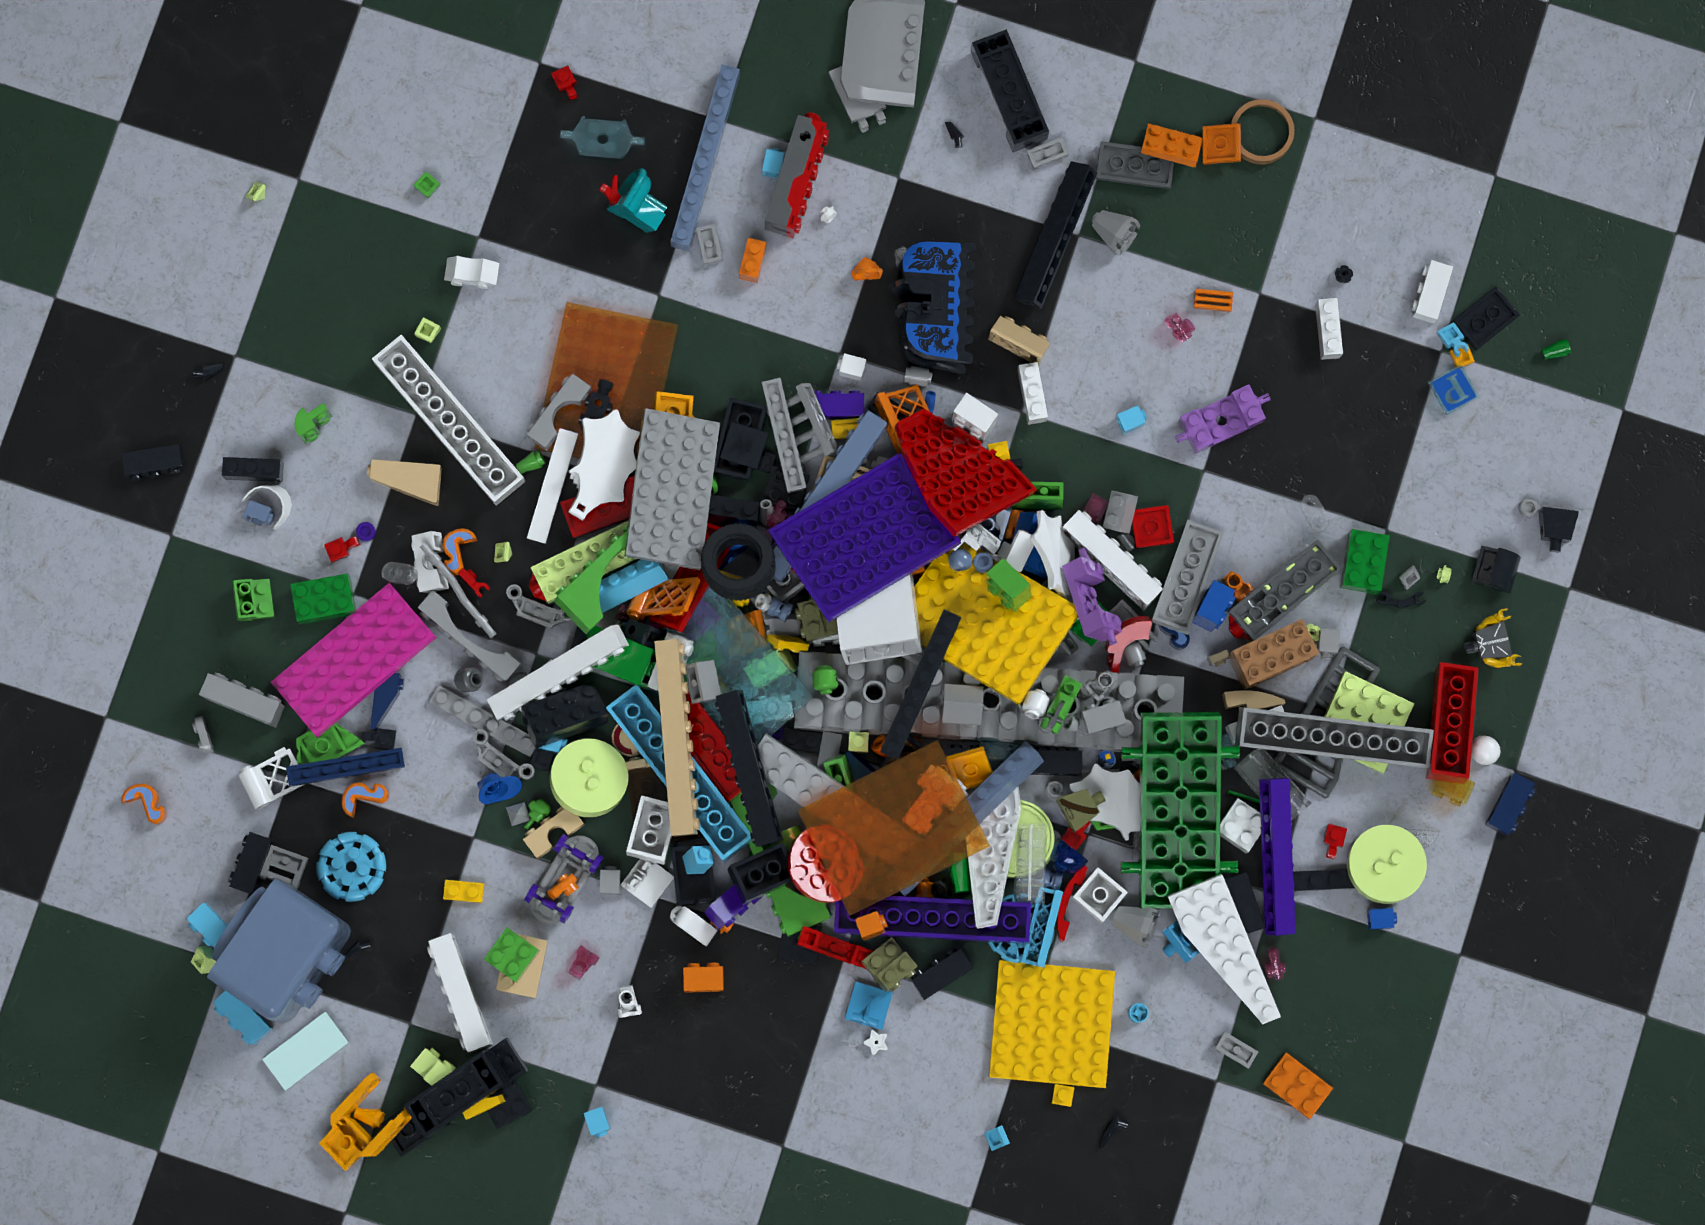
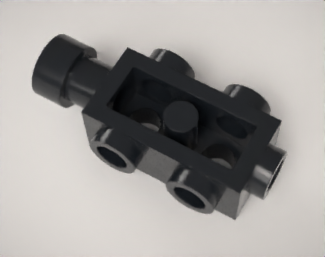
M599 379L597 393L592 391L591 396H587L584 404L587 407L585 414L581 413L578 422L581 425V430H583V418L602 419L612 411L613 403H610L611 398L608 397L609 391H612L614 383ZM600 400L602 402L601 406H595V401Z

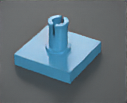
M1178 920L1163 931L1170 941L1169 944L1163 947V952L1166 956L1171 957L1174 953L1178 952L1183 961L1187 963L1200 953L1184 935Z

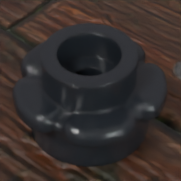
M1346 265L1335 270L1336 280L1339 283H1349L1351 277H1353L1352 269H1349Z

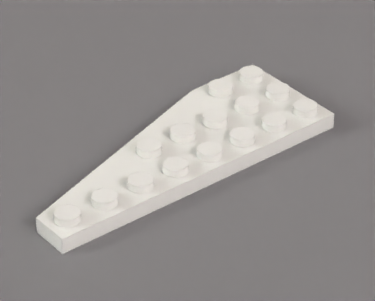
M979 786L967 789L966 792L970 795ZM1019 787L966 837L975 922L978 929L995 926L998 922L1021 813Z
M1219 874L1168 895L1184 935L1260 1022L1265 1024L1280 1018V1013L1223 875Z

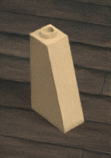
M371 459V465L368 464L367 476H370L372 482L439 506L441 465Z

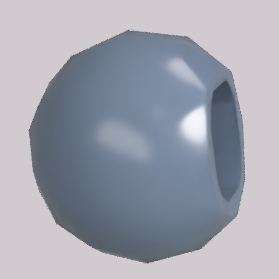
M958 548L950 553L948 563L954 571L967 570L972 565V556L967 550Z

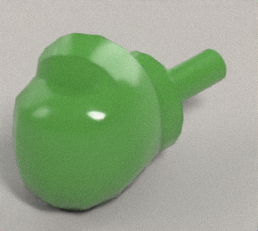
M543 799L532 800L529 803L531 812L528 814L531 819L524 828L528 830L535 821L539 823L550 813L551 806Z

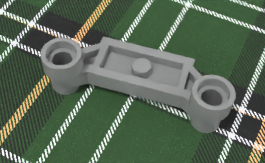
M516 584L510 585L506 590L508 598L513 601L518 610L517 616L553 629L555 625L572 621L570 617H565L566 613L562 609L559 611L523 597L521 588ZM517 591L518 595L512 596V593Z
M477 729L474 731L472 738L477 745L479 753L477 760L501 777L515 776L519 779L528 780L534 776L535 770L532 765L526 763L518 766L489 744V737L485 730ZM480 735H484V739L482 741L478 740V737ZM526 769L531 771L529 775H524Z

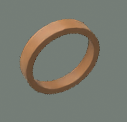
M1266 99L1253 100L1239 108L1231 124L1237 123L1239 117L1247 109L1265 106L1279 112L1286 120L1289 128L1286 144L1275 154L1269 156L1254 155L1245 150L1241 145V158L1254 164H1270L1282 158L1289 150L1294 138V123L1288 111L1280 104Z

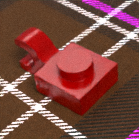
M568 65L551 73L560 92L566 90L570 100L577 98V93L573 87L577 83Z
M340 537L324 544L330 561L334 563L350 556L348 550L360 546V543L356 537H352L345 542Z
M462 568L458 572V575L475 591L478 597H483L479 592L480 588L484 587L488 591L490 590L486 583H478L475 580L477 576L470 569L466 571Z
M1091 821L1075 833L1069 828L1060 840L1076 851L1087 836L1083 832L1090 825Z
M1327 824L1323 843L1328 844L1326 858L1334 859L1336 857L1337 847L1342 848L1344 845L1347 828Z

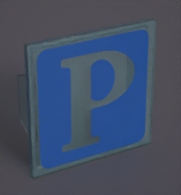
M1462 365L1428 382L1446 415L1480 398Z

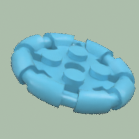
M357 832L341 833L337 835V838L327 841L320 850L319 862H316L317 877L324 885L323 889L330 896L336 899H345L346 902L361 901L365 899V896L375 893L384 880L382 879L384 871L386 872L384 852L381 853L380 845L368 835H358ZM355 842L361 843L360 849L354 847ZM343 844L345 849L338 852L336 846ZM372 851L375 857L370 860L367 854ZM328 857L333 858L332 866L326 864ZM351 861L357 865L354 872H348L346 869V865ZM371 868L377 869L375 877L369 875ZM333 874L336 880L330 882L328 877ZM365 882L367 887L360 890L358 885ZM343 885L350 886L348 892L342 891Z
M1021 893V895L1017 896L1011 894L1003 897L1002 902L1031 903L1032 909L1033 907L1035 908L1037 898L1031 895L1030 900L1029 895L1028 900V894ZM1040 903V905H1039V909H1038V910H1040V909L1043 908L1042 905H1041V903ZM1045 910L1037 914L1036 919L1039 923L1048 921V915ZM1036 922L1034 925V929L1038 927ZM1038 929L1032 933L1034 942L1036 939L1043 940L1044 935L1041 930L1039 931ZM1053 930L1050 946L1054 939L1055 930ZM988 942L991 949L1001 955L1000 958L1013 963L1021 962L1023 954H1019L1018 948H1024L1025 944L1008 943L1011 946L1006 950L1001 946L1002 943ZM1035 947L1028 951L1027 960L1035 961L1038 959L1039 954Z

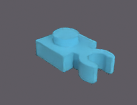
M1454 322L1437 332V335L1447 349L1450 347L1454 348L1453 353L1456 357L1460 356L1459 348L1464 349L1466 353L1468 352V345L1465 342H1461L1464 340V336Z

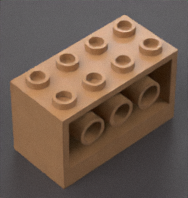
M1301 619L1233 650L1229 654L1230 657L1228 659L1245 691L1313 660L1319 652L1304 620Z

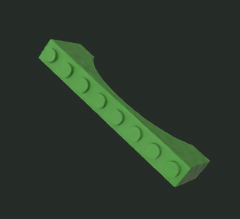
M628 525L623 529L625 533L621 537L616 535L609 542L611 546L607 550L602 548L596 554L598 558L594 562L588 561L582 567L584 571L580 575L576 573L570 578V584L567 587L563 585L555 593L557 597L554 599V602L585 634L603 618L599 599L601 579L609 562L625 549Z
M768 783L773 800L778 793L776 788ZM740 793L728 804L752 833L751 826L747 824L745 818L747 811L741 803L740 796L742 793ZM753 842L749 844L751 849L748 852L749 856L763 851L762 847H756ZM786 886L766 894L767 899L771 897L774 903L771 906L774 915H779L781 919L779 927L782 934L787 933L788 937L801 932L803 926L810 928L831 919L825 903L813 901Z

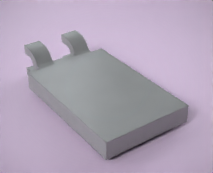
M842 66L828 72L851 123L857 121L862 133L869 130L866 118L870 116H875L879 126L886 123V117L882 111L886 109L885 104L847 99V94L841 84Z

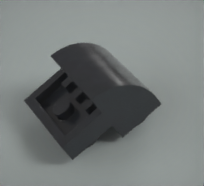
M1481 546L1471 582L1491 587L1493 590L1511 593L1521 557L1503 548L1495 549Z

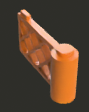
M693 577L666 580L633 597L626 613L630 619L636 621L644 620L645 616L682 615L683 612L688 611L700 579ZM691 584L690 588L684 591V589ZM675 586H678L675 590H673V591L670 593V590H671V589H673ZM659 587H664L660 592L657 593ZM680 592H682V594L679 597H677L675 600L673 599ZM667 593V596L660 601L659 599ZM671 600V603L663 608ZM684 600V603H683L682 606H677L679 603H681V602ZM655 602H657V604L650 609V607H651Z

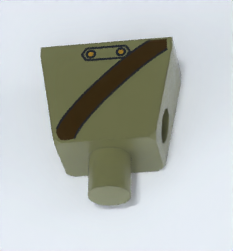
M1088 789L1060 797L1056 800L1073 833L1100 813L1097 805L1106 801L1101 791L1090 795Z

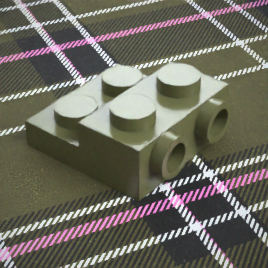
M813 600L797 603L798 608L795 609L797 620L801 619L803 627H799L802 639L806 638L807 642L839 635L837 618L828 623Z
M892 937L861 961L884 992L889 989L893 992L901 985L899 981L904 977L908 980L916 973L914 969L918 967L906 951L903 952Z

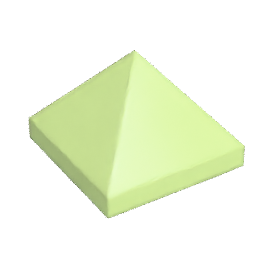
M255 182L245 197L253 201L265 199L266 186Z
M496 543L494 562L508 561L512 556L510 543Z

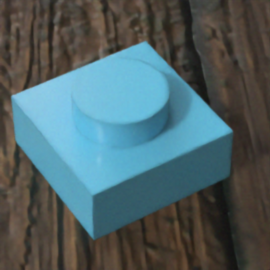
M1002 1125L984 1133L992 1151L1010 1144Z

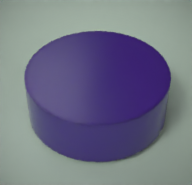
M363 522L357 526L356 535L361 541L369 542L374 539L376 530L371 523Z

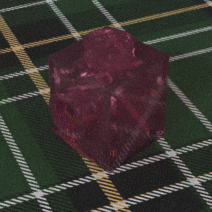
M1093 493L1084 512L1092 518L1091 521L1100 522L1109 501Z

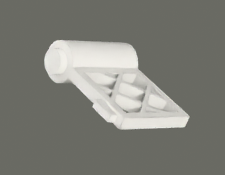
M283 747L274 752L276 756L255 767L249 765L240 770L241 773L238 776L255 810L261 809L303 786H291L286 789L288 785L287 775L284 782L275 779L278 768L286 770V768L279 766L282 757L288 755L291 760L290 766L298 765L291 749L286 750ZM267 765L274 766L272 778L265 776L261 768ZM274 781L283 784L282 791L274 795L271 789Z

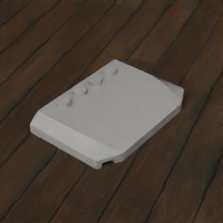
M854 0L848 10L841 84L845 89L848 100L914 107L925 0Z

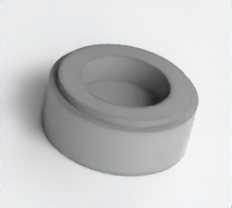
M1526 498L1519 504L1518 509L1523 517L1531 518L1537 514L1539 506L1534 499Z

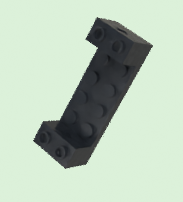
M1007 29L972 42L970 52L977 68L981 67L1003 119L1007 129L1006 138L1012 153L1047 140L1049 129Z

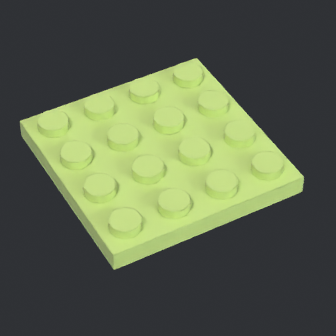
M1344 671L1324 717L1405 726L1414 703ZM1354 760L1382 774L1388 765L1387 763Z

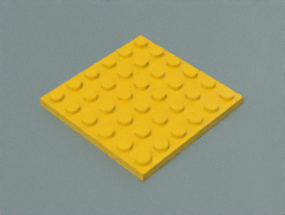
M999 960L989 1077L1106 1088L1115 971L1046 964L1044 968L1021 962L1013 963Z

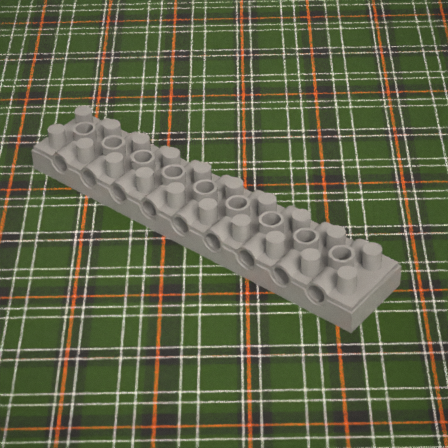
M799 651L794 729L849 734L850 731L866 732L869 735L887 736L918 665L907 659L897 657L846 665L842 654ZM942 661L909 735L920 739L1022 745L1026 741L1031 746L1075 747L1083 750L1122 752V747H1139L1141 745V717L1137 713L1138 706L1144 705L1149 707L1151 713L1182 712L1184 677L1111 672L1117 681L1104 694L1105 697L1097 703L1083 688V685L1088 680L1093 681L1103 672L1044 668L1029 691H1035V689L1043 690L1049 697L1050 704L1065 675L1082 683L1073 702L1075 710L1067 714V716L1072 715L1079 719V729L1075 732L1065 730L1062 724L1058 734L1051 733L1052 728L1047 726L1046 729H1043L1040 726L1044 717L1039 719L1027 717L1021 704L1014 703L950 663ZM830 665L837 671L838 685L844 690L840 697L834 698L829 694H820V691L813 688L812 672L816 670V667ZM1102 679L1101 684L1107 685V679ZM944 684L983 686V697L992 695L997 699L998 705L994 708H987L983 704L981 725L942 723ZM871 687H876L881 690L882 697L878 700H870L866 695V691ZM1110 699H1114V701L1120 700L1127 723L1088 736L1081 716L1082 711H1085L1084 707L1093 704L1098 707L1099 704Z

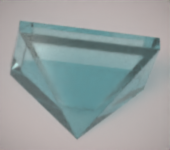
M980 740L979 747H984L988 760L1005 761L1018 749L1019 743Z

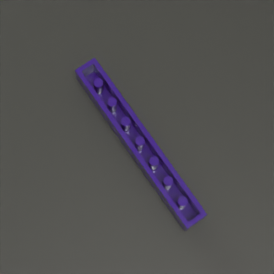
M1289 778L1259 779L1265 934L1275 936L1295 934L1296 926L1291 831V786Z

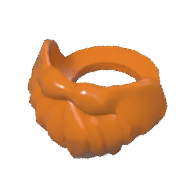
M863 257L854 270L851 271L854 281L880 279L883 273L882 268H879L876 262L867 257Z

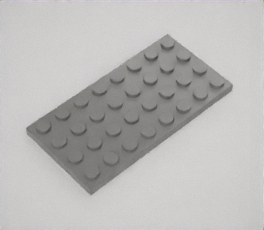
M645 408L625 557L695 570L701 569V551L703 550L702 547L706 536L720 427L719 422Z

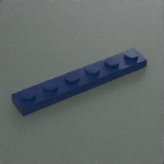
M402 748L287 766L286 773L288 785L291 787L405 768Z

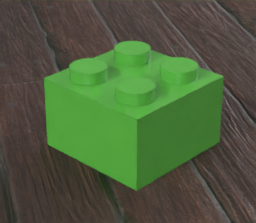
M1004 558L986 573L988 591L993 596L997 595L1006 609H1011L1015 613L1031 598L1030 584Z
M506 927L484 960L518 983L540 950Z

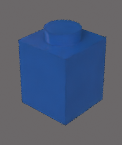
M1393 908L1367 910L1368 930L1395 928L1394 924H1397V914L1393 912Z

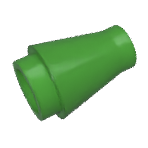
M538 450L536 452L532 451L517 463L516 467L520 474L542 468V465L546 464L542 453Z

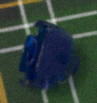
M1059 837L1054 842L1050 859L1054 863L1052 867L1060 874L1063 871L1068 874H1075L1088 862L1084 856Z

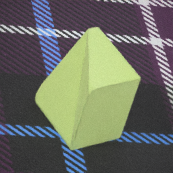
M423 317L414 334L416 337L432 343L440 332L441 327Z
M198 946L191 960V963L201 974L209 973L216 963L212 959L213 950L209 946Z

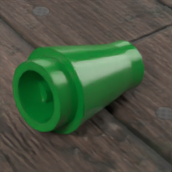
M1560 339L1542 349L1545 360L1567 357L1568 354L1572 353L1567 339Z

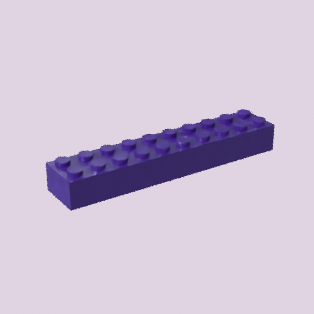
M850 894L835 903V934L861 935L855 919L878 911L879 915L883 914L888 926L884 928L886 933L878 936L1019 944L1030 943L1031 903L1002 902L997 925L979 929L976 927L973 900Z

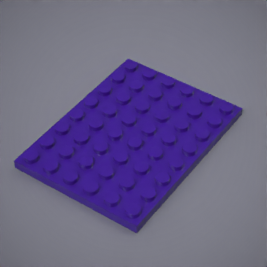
M898 453L768 530L769 535L828 623L961 544L959 537H954L929 510L901 453Z

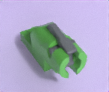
M1066 675L1064 676L1040 725L1043 729H1046L1048 726L1052 728L1051 733L1058 734L1082 683Z

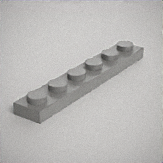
M781 379L762 382V387L787 492L806 489V484Z
M438 685L429 701L431 704L477 729L485 730L491 737L531 758L535 747L529 734L501 719L497 720L491 713Z

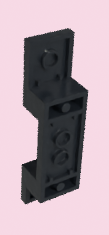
M505 1038L492 1048L480 1052L404 1104L412 1119L391 1140L401 1157L449 1126V1122L490 1094L500 1091L529 1071L510 1040ZM404 1108L395 1113L394 1115H392L391 1117H389L384 1122H382L381 1126L384 1128L389 1123V1121L394 1120L404 1110Z

